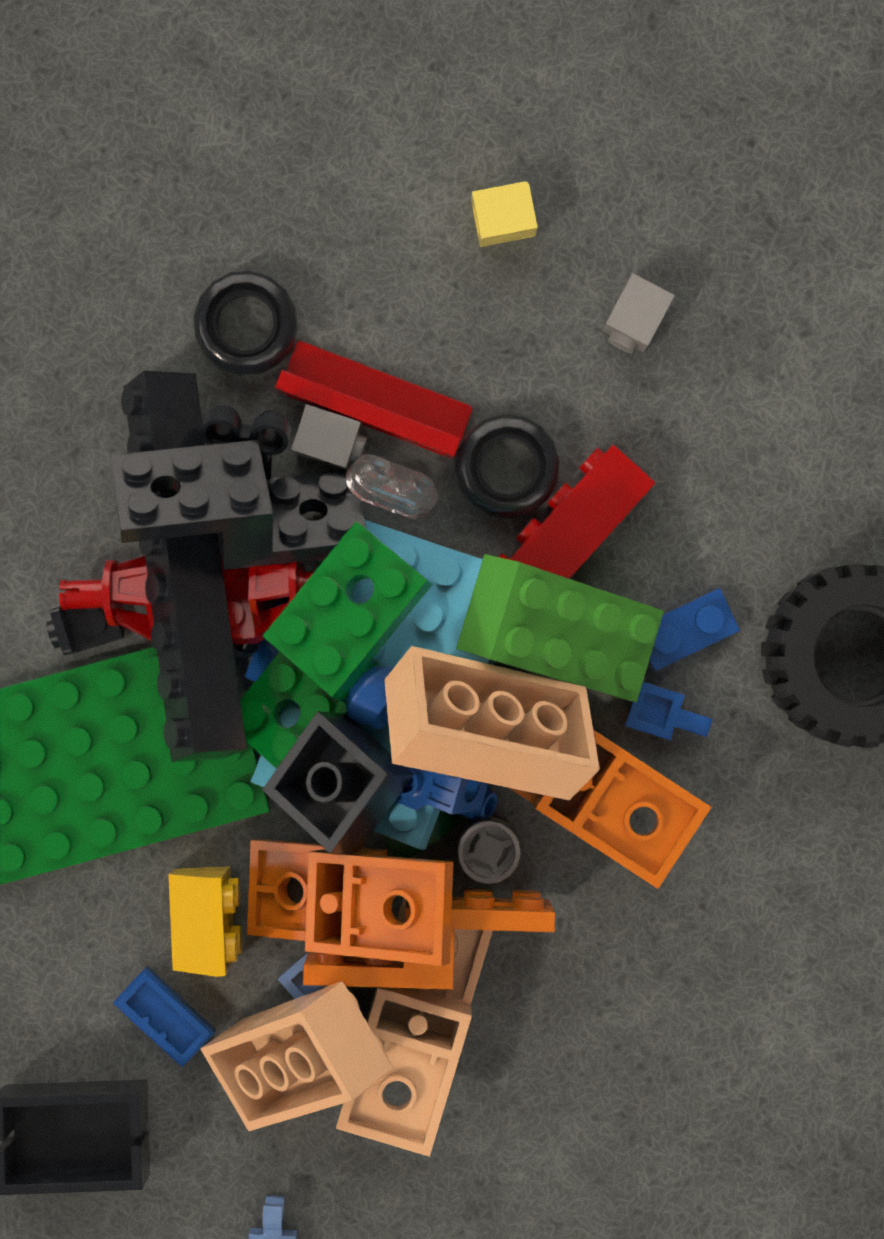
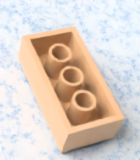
M415 646L409 648L384 679L392 764L570 800L600 770L587 689L584 686Z
M343 981L243 1018L201 1048L202 1053L248 1131L353 1101L393 1069L391 1062L385 1054L382 1042L373 1034L360 1011L357 999L348 991Z

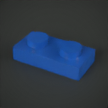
M720 588L663 614L649 660L653 671H657L740 631Z

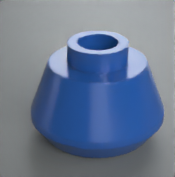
M375 666L356 681L345 701L347 716L352 721L374 729H382L386 726L389 728L384 679L394 667Z

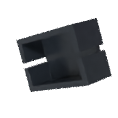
M147 1079L4 1085L0 1090V1142H2L0 1144V1195L142 1190L150 1175L149 1131L143 1132L148 1124ZM14 1130V1136L8 1137Z

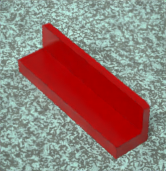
M303 341L296 343L286 371L281 370L275 386L279 394L359 421L363 426L452 460L455 458L472 413V407L468 404Z

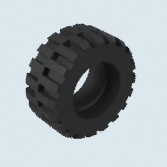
M852 564L824 569L820 573L807 576L799 581L797 587L792 592H786L777 603L780 607L776 614L769 616L765 629L769 630L767 641L761 642V656L766 658V669L762 670L765 684L771 685L774 692L771 698L776 706L788 714L790 722L796 727L809 732L811 736L847 747H879V743L884 742V689L876 696L865 700L853 701L836 696L822 684L816 671L814 652L816 641L822 628L830 619L840 613L861 610L872 613L884 621V566Z

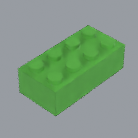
M484 554L456 649L637 703L664 611L521 562Z

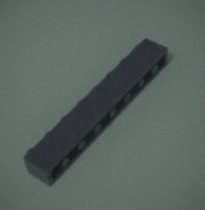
M144 370L123 386L121 406L123 413L127 415L129 428L127 453L205 445L201 437L203 423L195 373ZM162 489L154 494L161 498H170L178 494V492L172 489ZM218 533L139 541L140 550L145 555L148 577L145 582V594L152 607L154 624L151 631V641L158 654L160 673L158 675L157 688L160 697L164 701L166 722L163 734L165 743L170 748L171 762L224 759L247 750Z

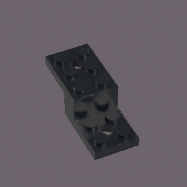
M258 440L110 455L122 543L218 533L224 570L325 559L355 521L366 528L353 469L266 478ZM162 489H172L178 492V494L170 498H161L154 493ZM307 512H319L325 517L317 521H310L302 515Z

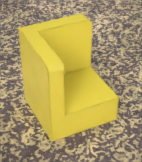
M528 182L472 191L471 203L480 247L536 236L538 227Z

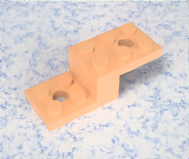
M404 897L397 916V920L405 923L406 899ZM455 929L453 990L376 987L366 1022L373 1034L382 1042L385 1054L391 1062L393 1069L355 1100L343 1103L336 1129L430 1157L472 1018L471 1002L493 931ZM393 1081L405 1083L411 1090L410 1099L400 1106L389 1104L383 1096V1090L387 1084Z

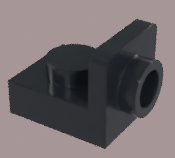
M56 607L49 610L52 620L46 622L47 632L55 649L61 647L63 655H72L125 638L121 625L118 627L108 625L103 608L69 609L63 611L61 607Z

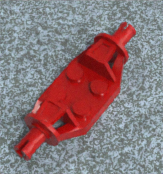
M145 556L119 563L117 560H107L102 579L61 580L59 589L65 590V593H59L61 609L67 611L69 609L103 608L109 626L118 627L121 625L151 641V631L154 623L151 603L147 600L145 594V582L148 577ZM221 557L232 644H257L265 639L263 637L264 633L290 602L263 611V601L288 596L289 601H291L315 571H306L302 561L224 570ZM124 604L145 606L147 615L124 610Z

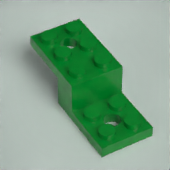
M355 521L264 633L263 637L280 652L240 699L246 742L276 769L317 711L347 714L345 701L349 691L356 681L369 669L375 666H382L373 657L433 585L359 522ZM371 579L374 584L372 597L365 603L356 604L352 596L354 586L360 580ZM296 702L300 707V718L294 726L285 728L280 719L281 711L288 703Z

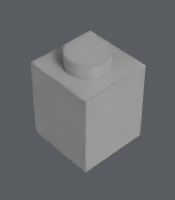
M632 273L602 331L610 334L608 342L630 354H633L635 348L644 352L675 295Z
M306 404L291 450L294 454L342 470H348L351 461L359 464L368 437L360 434L362 429L361 422Z

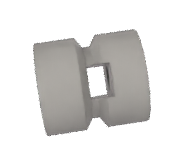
M491 816L487 820H470L459 833L457 841L459 863L465 873L475 881L486 884L501 882L511 876L518 866L521 855L519 841L511 826L503 819Z

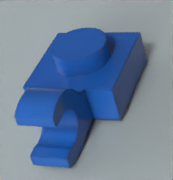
M643 682L637 703L632 701L624 725L671 740L675 727L707 737L713 719L681 709L685 695Z

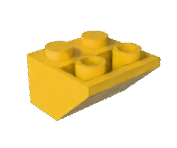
M231 866L173 869L168 874L173 971L215 977L226 976L232 964L238 961V954H242L243 951L241 925H233V913L236 912V907L240 906L241 902L239 878H231Z

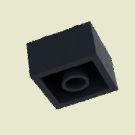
M317 711L262 790L330 854L359 852L414 774L405 766L392 764L391 753L355 721H352L346 713Z

